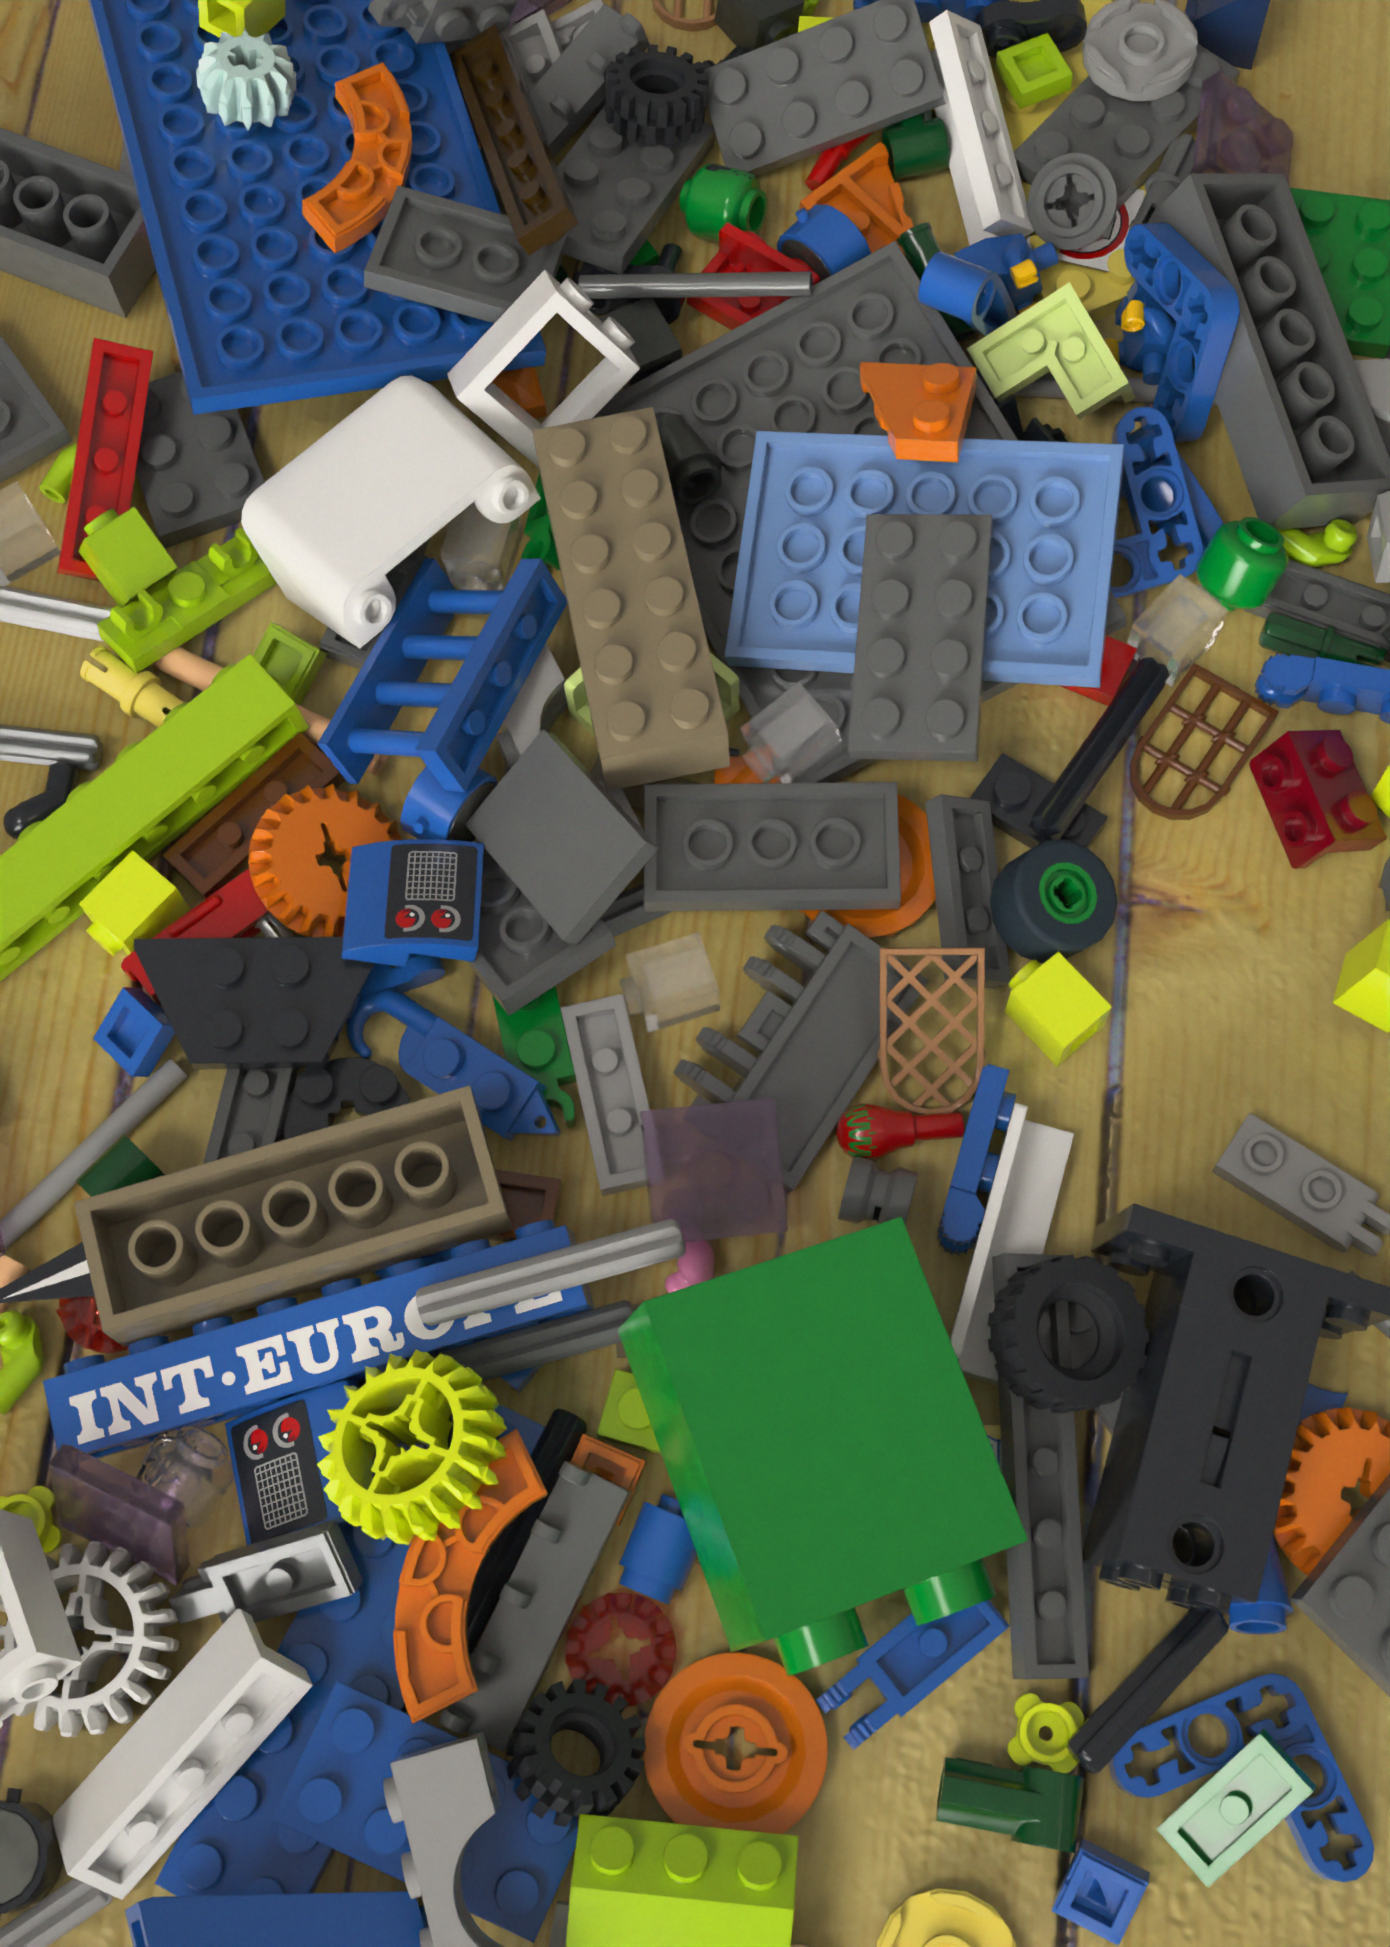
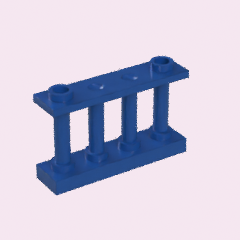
M425 558L395 609L391 621L384 628L317 743L348 784H358L375 754L420 757L445 791L466 792L567 605L566 597L542 559H521L504 590H456L436 559ZM454 614L490 615L479 636L443 635ZM428 660L464 661L452 683L416 682ZM402 706L438 708L425 732L389 730Z

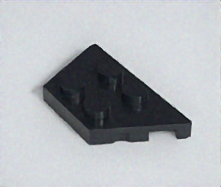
M343 937L134 939V950L194 1070L325 1068L339 1042L338 1035L345 1022L351 1019L362 998L361 991L376 963L342 959Z

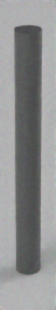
M812 271L580 275L578 286L590 299L812 296L813 275Z

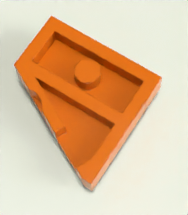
M882 142L877 143L800 201L799 209L806 208L808 211L814 205H830L845 214L857 226L867 241L871 254L896 241L902 233L914 227L911 218L905 214V200L899 183H894L888 165L889 154Z
M861 362V389L863 393L870 394L874 402V415L880 427L888 432V443L896 459L958 462L977 388L976 367L954 366L949 363L919 365Z

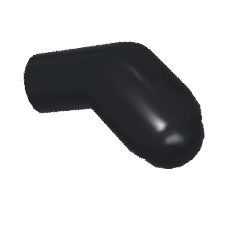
M51 764L44 792L19 803L5 813L3 825L7 834L17 840L25 828L35 822L45 820L66 803L67 797L78 785L80 771L68 764Z

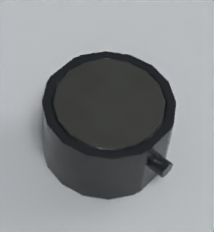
M8 1788L6 1800H0V1918L1 1914L24 1910L42 1900L57 1883L64 1864L52 1822L53 1816L37 1803L20 1801L22 1789Z

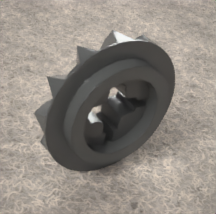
M1084 153L1063 154L1044 165L1031 184L1027 202L1030 223L1036 234L1044 242H1051L1055 248L1081 250L1083 247L1103 239L1104 232L1117 219L1115 211L1117 198L1121 193L1115 185L1112 170L1100 160ZM1073 184H1076L1078 193L1094 197V200L1088 201V204L1079 207V217L1076 218V221L1072 212L1053 208V205L1062 204V200H1067L1071 197Z

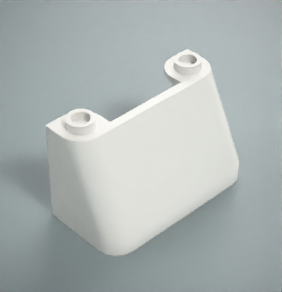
M409 375L400 376L391 381L258 487L244 504L241 522L246 535L285 597L360 649L385 628L394 614L396 597L385 574L473 502L484 517L500 524L509 523L518 518L541 498L530 476L516 461L434 386Z

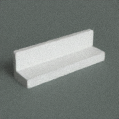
M946 10L929 22L936 47L931 51V55L946 104L934 109L936 117H940L945 126L949 146V167L969 245L985 238L1022 233L1026 237L1034 232L1028 216L1027 201L981 26Z
M1019 1103L1014 1104L1004 1136L998 1165L985 1206L984 1217L976 1239L949 1338L964 1377L998 1386V1372L994 1366L997 1363L993 1352H989L987 1340L991 1338L990 1326H987L989 1313L993 1312L995 1307L993 1301L992 1257L1002 1253L1043 1254L1074 1133L1025 1120L1028 1106Z
M236 1609L56 1811L52 1822L67 1875L123 1900L313 1686L304 1667L263 1644L254 1620L249 1613L242 1609Z

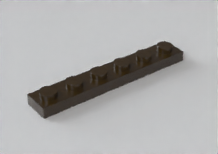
M494 24L449 54L516 239L530 256L545 245H551L559 241L568 230L579 223L508 44Z

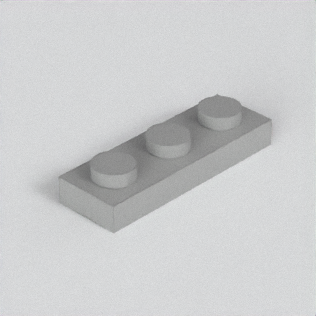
M618 994L560 1007L602 1196L666 1182L624 995Z

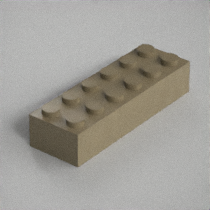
M653 407L532 430L606 791L730 767L728 730Z
M470 1085L74 1202L103 1333L123 1347L142 1339L168 1334L209 1319L228 1316L258 1307L273 1300L298 1295L324 1287L333 1282L361 1276L400 1262L421 1258L467 1242L481 1240L513 1230L480 1111Z

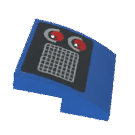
M409 839L376 842L352 847L341 958L406 967L409 953L474 962L479 944L484 844L457 840Z
M343 1380L266 1405L225 1423L247 1545L335 1519L341 1532L353 1527L352 1524L342 1518L341 1512L338 1511L339 1506L329 1500L324 1488L330 1480L321 1474V1470L316 1464L330 1454V1452L322 1447L318 1437L334 1431L337 1425L331 1420L327 1410L344 1409L349 1399L346 1396L343 1385L358 1388L357 1380Z

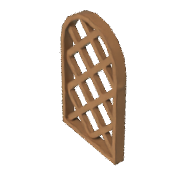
M928 946L879 948V1050L877 1057L884 1086L895 1102L913 1113L923 1115L951 1113L968 1102L978 1087L986 1057L984 1049V947ZM893 955L925 956L908 971ZM938 955L970 956L953 971ZM933 960L949 977L931 994L915 977ZM887 961L903 976L888 993ZM976 961L977 993L961 978ZM909 983L926 999L910 1016L892 1001ZM954 983L971 998L955 1016L938 1001ZM931 1006L948 1021L932 1039L915 1023ZM977 1006L975 1038L960 1022ZM887 1007L903 1021L888 1038ZM909 1028L926 1044L910 1061L904 1058L892 1046ZM954 1028L971 1044L955 1061L938 1046ZM886 1051L903 1067L890 1080L886 1065ZM931 1051L948 1066L932 1084L915 1068ZM976 1052V1067L972 1080L960 1067ZM908 1073L925 1088L912 1103L901 1097L894 1088ZM955 1073L968 1088L962 1096L950 1103L938 1089ZM930 1096H933L942 1106L929 1108L921 1105Z

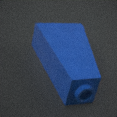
M408 1891L151 1897L139 1901L125 1910L133 1947H421L419 1931L422 1928L429 1927L424 1905L418 1906L417 1898L411 1899Z

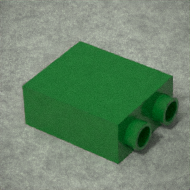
M902 1216L643 1301L618 1329L731 1652L774 1638L787 1676H791L869 1646L855 1609L856 1606L903 1589L915 1623L919 1626L997 1596L983 1558L1028 1541V1538Z

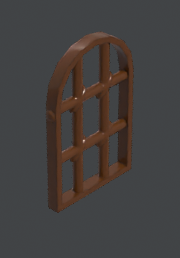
M1193 663L1145 735L1141 736L1137 741V747L1129 765L1130 786L1138 801L1152 813L1170 820H1191L1208 813L1221 801L1223 796L1230 792L1231 784L1277 717L1279 711ZM1193 676L1211 685V687L1192 714L1175 703ZM1220 691L1240 702L1223 730L1204 721L1207 718L1204 715ZM1251 708L1267 717V719L1248 746L1235 739L1236 733L1233 731L1247 710ZM1171 712L1184 720L1181 722L1184 727L1165 753L1148 742L1167 714ZM1195 727L1213 737L1211 739V742H1213L1212 746L1196 770L1178 760L1180 755L1177 754ZM1224 744L1243 755L1221 786L1207 777L1210 774L1207 770ZM1142 751L1157 759L1154 762L1157 767L1143 787L1137 776V762ZM1168 767L1185 775L1184 782H1187L1170 808L1158 804L1149 796ZM1197 784L1215 793L1206 804L1193 809H1181Z

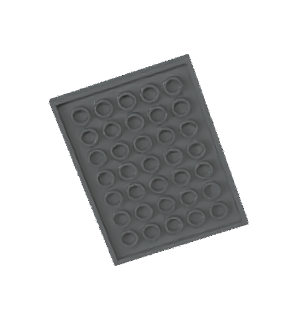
M896 241L813 285L812 296H793L615 394L593 417L598 418L649 407L654 409L656 422L666 415L679 414L684 417L685 421L720 459L722 464V483L717 492L707 500L695 504L684 503L674 496L705 634L720 661L739 677L740 698L786 783H835L877 759H851L848 752L854 673L729 666L724 657L756 432L773 431L888 436V432L880 427L874 415V402L870 394L863 393L861 389V362L919 365L949 363L954 366L973 367L939 311L920 303L918 299L920 280ZM977 374V388L964 439L1018 440ZM1111 591L1106 636L1126 626V615ZM983 681L982 703L1019 683Z

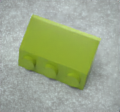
M580 1814L570 1888L566 1947H791L798 1836Z

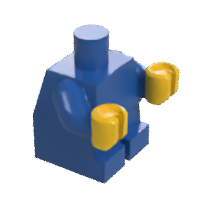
M1022 233L985 238L954 253V256L996 272L1005 285L1018 315L1038 303L1032 304L1033 297L1043 290L1040 272L1059 263L1056 250L1051 242L1031 250Z
M1135 280L1128 290L1127 296H1124L1115 310V325H1121L1124 338L1122 342L1107 338L1105 343L1118 364L1143 373L1144 383L1159 385L1177 321Z

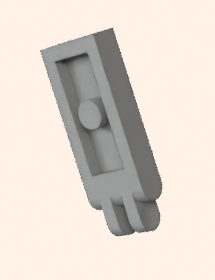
M1251 1113L1245 1118L1212 1170L1217 1176L1340 1252H1347L1350 1245L1370 1256H1377L1383 1246V1241L1363 1228V1224L1368 1225L1379 1233L1390 1234V1214L1375 1205L1380 1198L1375 1190Z

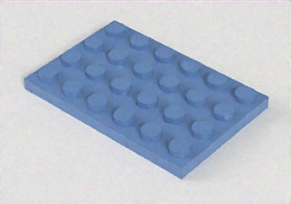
M757 431L724 656L728 665L854 673L867 514L992 515L994 530L983 681L1100 688L1124 464V444L964 439L958 462L896 459L888 443V436Z

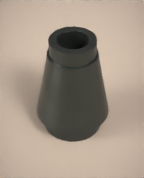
M669 414L659 419L657 426L673 496L678 497L680 501L687 504H695L707 500L717 492L722 483V464L720 459L685 421L683 416Z

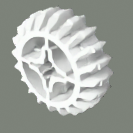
M96 1541L89 1543L82 1557L78 1547L69 1543L61 1547L59 1566L50 1556L45 1555L59 1595L69 1588L78 1585L77 1592L70 1593L69 1602L65 1610L72 1634L74 1636L77 1629L86 1631V1628L95 1631L97 1635L112 1638L110 1642L93 1641L91 1648L82 1646V1648L77 1647L83 1663L61 1678L64 1680L62 1695L54 1690L44 1698L25 1704L14 1714L25 1717L35 1711L34 1728L40 1731H50L59 1721L60 1733L64 1737H77L84 1722L90 1734L101 1735L107 1731L108 1712L120 1724H127L133 1720V1710L128 1700L130 1697L144 1705H151L155 1701L156 1696L153 1690L145 1682L149 1676L162 1680H168L171 1676V1669L166 1665L156 1663L159 1651L171 1653L178 1650V1640L161 1636V1628L173 1625L178 1619L175 1611L172 1609L156 1610L155 1608L166 1600L170 1594V1589L168 1585L161 1582L147 1586L154 1572V1567L151 1564L141 1561L131 1567V1551L118 1547L108 1557L106 1545ZM105 1582L115 1587L126 1600L132 1615L134 1631L121 1630L112 1625L108 1617L109 1600L103 1599ZM0 1597V1611L6 1612ZM9 1620L6 1626L0 1625V1640L4 1641V1649L0 1650V1659L17 1647ZM129 1654L125 1665L118 1675L105 1687L88 1695L90 1684L97 1683L100 1668L105 1661L114 1655Z

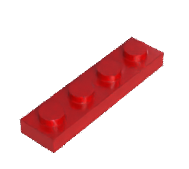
M98 338L93 339L57 573L99 581L78 552L83 540L88 537L84 527L110 509H114L119 516L130 510L154 351Z

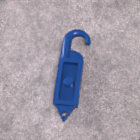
M391 989L374 992L360 1000L351 1019L347 1020V1038L350 1045L364 1059L372 1055V1050L364 1041L363 1029L366 1021L373 1014L385 1012L406 1025L407 1028L401 1038L398 1051L399 1063L404 1069L403 1071L437 1094L470 1085L483 1124L500 1136L512 1141L515 1135L559 1136L561 1134L543 1095L547 1086L405 994ZM546 1118V1125L540 1128V1121Z

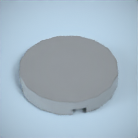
M1117 0L1106 4L1091 18L1082 46L1084 68L1093 83L1108 94L1129 101H1154L1177 91L1189 79L1197 57V30L1188 16L1170 2L1155 0L1154 4L1147 2L1139 3L1140 0Z

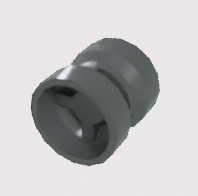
M854 1155L838 1219L855 1224L864 1220H874L880 1224L902 1216L904 1224H906L918 1172L898 1167L890 1173L879 1169L874 1160Z

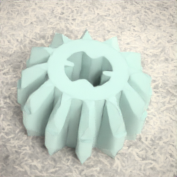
M246 28L241 36L233 37L226 32H222L218 43H205L202 58L199 59V68L196 69L197 87L200 88L207 113L219 114L224 126L235 121L243 122L247 130H249L253 122H261L271 127L275 116L288 115L291 100L294 99L293 91H296V72L293 71V63L290 62L286 46L273 45L269 33L257 38L251 37Z

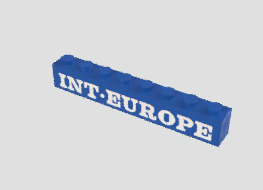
M553 1220L531 1223L515 1230L516 1240L491 1247L488 1239L467 1242L450 1250L452 1259L429 1266H426L425 1259L422 1258L400 1262L386 1268L387 1278L362 1285L361 1278L340 1280L322 1287V1298L302 1304L297 1303L296 1297L273 1300L258 1306V1317L235 1324L231 1316L213 1318L192 1326L194 1336L169 1343L168 1336H155L129 1344V1355L105 1362L104 1355H92L67 1362L63 1365L64 1375L43 1380L59 1461L84 1464L151 1444L161 1436H164L166 1439L235 1419L266 1405L343 1380H357V1382L366 1380L365 1366L384 1369L387 1367L390 1354L402 1356L405 1360L409 1361L416 1349L431 1355L594 1309L588 1283L434 1326L423 1323L416 1305V1291L419 1288L577 1245L575 1234L566 1225L556 1228Z

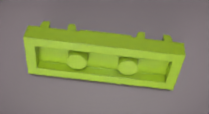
M240 527L235 530V537L221 546L214 543L210 546L209 553L196 562L192 561L150 589L138 591V598L125 607L120 608L118 605L113 607L110 616L97 624L99 635L137 674L277 582L244 529Z

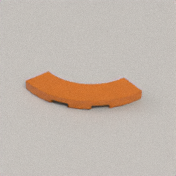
M383 62L335 82V98L347 114L353 130V153L351 159L346 161L342 170L330 183L315 194L302 200V215L334 254L349 247L370 233L386 217L397 186L404 187L409 175L412 158L410 112L401 88Z
M518 1429L497 1440L504 1446L507 1457L489 1463L488 1468L496 1473L499 1484H481L476 1494L480 1497L483 1509H471L465 1505L459 1511L461 1529H450L440 1522L435 1542L431 1540L424 1541L415 1535L406 1554L399 1578L400 1584L395 1609L393 1643L400 1689L412 1724H416L480 1691L470 1660L467 1638L468 1609L476 1576L485 1556L501 1532L521 1512L548 1495Z

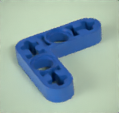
M1166 222L1137 224L1129 230L1125 239L1124 257L1127 269L1131 276L1177 321L1154 399L1153 409L1158 410L1166 417L1175 443L1196 441L1201 437L1205 429L1237 326L1239 299L1233 285L1170 224Z
M1136 407L1127 412L1116 424L1112 434V444H1124L1122 484L1136 535L1115 541L1114 554L1122 555L1131 566V576L1126 585L1122 587L1111 586L1110 591L1115 599L1175 583L1188 577L1196 570L1197 562L1203 554L1200 533L1171 427L1162 413L1150 407ZM1134 422H1140L1143 430H1154L1156 438L1147 447L1150 461L1152 463L1159 457H1163L1165 466H1153L1139 475H1135L1133 466H1140L1145 460L1139 443L1128 444L1126 436L1135 429ZM1160 479L1170 485L1173 491V501L1168 510L1155 512L1149 510L1144 505L1141 499V490L1146 481ZM1175 515H1179L1182 525H1174L1169 529L1172 541L1178 547L1185 545L1188 551V556L1179 561V570L1174 569L1171 561L1161 562L1158 557V552L1167 547L1164 529L1151 534L1149 525L1162 524L1172 519Z
M1272 1673L1254 1677L1147 1724L1135 1733L1108 1764L1111 1777L1119 1789L1130 1796L1139 1798L1162 1795L1220 1769L1245 1746L1240 1723L1226 1706V1702L1235 1699L1237 1713L1245 1712L1259 1706L1263 1702L1259 1690L1266 1687L1267 1692L1271 1696L1284 1695L1287 1700L1288 1708L1280 1712V1719L1283 1725L1277 1729L1271 1719H1264L1245 1726V1730L1254 1738L1264 1728L1291 1759L1296 1755L1309 1756L1320 1766L1323 1775V1783L1319 1792L1312 1798L1305 1799L1285 1817L1303 1859L1315 1874L1323 1879L1337 1882L1357 1880L1368 1871L1373 1861L1374 1845L1364 1819L1303 1692L1295 1682L1286 1676ZM1201 1714L1212 1715L1220 1720L1226 1731V1745L1222 1752L1215 1757L1201 1756L1194 1751L1189 1743V1725L1194 1718ZM1171 1727L1175 1749L1189 1765V1769L1179 1773L1176 1758L1161 1763L1152 1769L1155 1782L1149 1786L1142 1776L1129 1777L1124 1765L1134 1759L1131 1746L1139 1743L1140 1748L1144 1752H1153L1170 1745V1743L1161 1734V1731ZM1334 1799L1336 1800L1340 1811L1338 1813H1327L1326 1816L1337 1835L1350 1834L1353 1839L1354 1846L1345 1852L1349 1863L1343 1868L1338 1860L1323 1859L1320 1848L1329 1842L1328 1835L1321 1820H1311L1305 1825L1301 1816L1302 1811L1321 1809Z

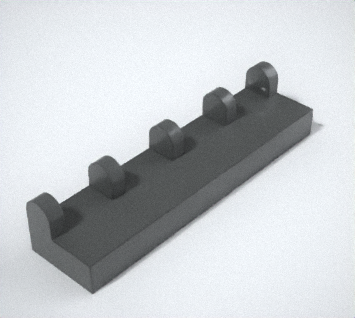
M604 4L529 91V100L553 158L605 99L608 66L611 61L615 62L616 55L624 52L629 56L630 48L639 46L642 52L647 50L650 43L644 28L632 14L626 13L624 16H621L607 4ZM482 146L480 152L499 209L502 213L506 214L505 206Z
M571 1460L564 1461L558 1473L560 1476L540 1517L536 1518L530 1531L531 1536L509 1581L505 1583L499 1595L500 1600L477 1647L473 1649L470 1655L473 1672L480 1691L445 1708L439 1719L440 1724L460 1734L467 1732L474 1735L484 1732L486 1743L503 1752L507 1750L508 1742L514 1735L512 1733L514 1728L529 1707L632 1492Z

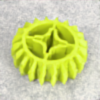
M416 1349L409 1362L402 1356L390 1354L384 1373L376 1367L365 1366L366 1383L360 1389L355 1386L343 1385L346 1396L349 1399L344 1409L327 1410L331 1420L337 1424L335 1430L318 1437L322 1447L330 1452L329 1455L316 1464L320 1468L321 1474L330 1480L324 1491L327 1493L329 1500L339 1506L338 1511L341 1512L343 1519L355 1527L361 1526L364 1533L376 1540L382 1539L384 1541L388 1537L397 1544L409 1546L414 1535H417L424 1541L431 1540L435 1542L440 1522L450 1529H461L459 1511L465 1505L471 1509H483L480 1497L476 1494L481 1484H499L496 1473L488 1468L489 1463L507 1457L504 1446L495 1439L507 1430L504 1419L495 1412L499 1403L495 1394L481 1383L482 1378L470 1367L464 1368L455 1359L447 1355L440 1354L434 1359L429 1353ZM452 1413L454 1422L453 1437L450 1448H448L447 1439L453 1425L448 1419ZM418 1442L423 1447L424 1445L427 1446L428 1449L417 1447L415 1444ZM397 1444H402L404 1446L410 1447V1449L405 1450L403 1447L399 1448ZM376 1449V1457L373 1464V1457Z

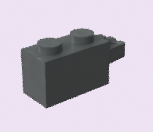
M373 0L370 2L368 10L380 26L406 28L416 44L473 39L494 24L501 33L508 26L510 15L518 0Z

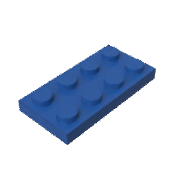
M336 1680L271 1820L405 1882L401 1854L411 1851L404 1821L394 1824L391 1820L386 1804L383 1780L393 1776L390 1763L399 1756L460 1738L423 1720L412 1724L408 1713ZM489 1752L501 1806L492 1817L473 1833L466 1847L461 1869L463 1896L471 1914L534 1943L575 1850L578 1832L576 1816H573L567 1826L563 1827L553 1824L556 1811L551 1808L548 1809L542 1819L531 1811L539 1800L531 1794L521 1802L515 1793V1790L522 1781L521 1777L509 1780L507 1766L510 1761Z

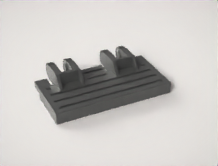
M822 910L817 914L805 935L827 950L825 955L799 936L794 935L792 931L780 925H771L764 936L766 943L772 949L809 974L802 985L778 968H775L770 962L759 957L750 956L743 967V971L748 975V978L758 983L760 987L767 991L736 1036L759 1052L757 1058L712 1028L703 1027L695 1038V1041L698 1042L697 1044L707 1054L715 1057L741 1076L735 1087L731 1089L708 1073L703 1067L689 1060L681 1059L674 1070V1074L680 1081L699 1094L689 1106L682 1120L787 1193L796 1188L878 1060L879 948L882 947L851 925H842ZM896 958L908 971L912 969L904 962ZM887 961L888 993L903 976ZM921 974L915 977L924 987L929 981ZM909 983L892 1001L908 1014L920 993ZM887 1007L888 1038L900 1026L902 1020Z

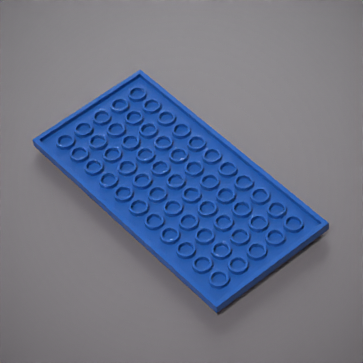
M88 0L193 415L380 389L400 376L412 375L425 382L449 379L447 374L494 324L364 287V270L384 219L370 233L349 247L334 254L302 215V200L315 194L330 183L342 170L346 161L351 159L353 153V130L347 114L335 98V82L382 62L396 79L404 94L410 112L412 158L409 175L404 187L501 214L445 43L416 44L406 28L380 26L368 10L370 2L373 0H285L286 15L267 33H269L273 45H283L287 48L290 62L293 63V71L296 72V91H293L294 99L291 100L287 116H275L271 127L261 122H253L249 130L240 121L224 126L219 114L207 113L200 88L197 87L196 69L199 68V59L202 58L205 43H218L220 38L200 27L198 0ZM540 331L502 371L543 366L545 364L546 348Z

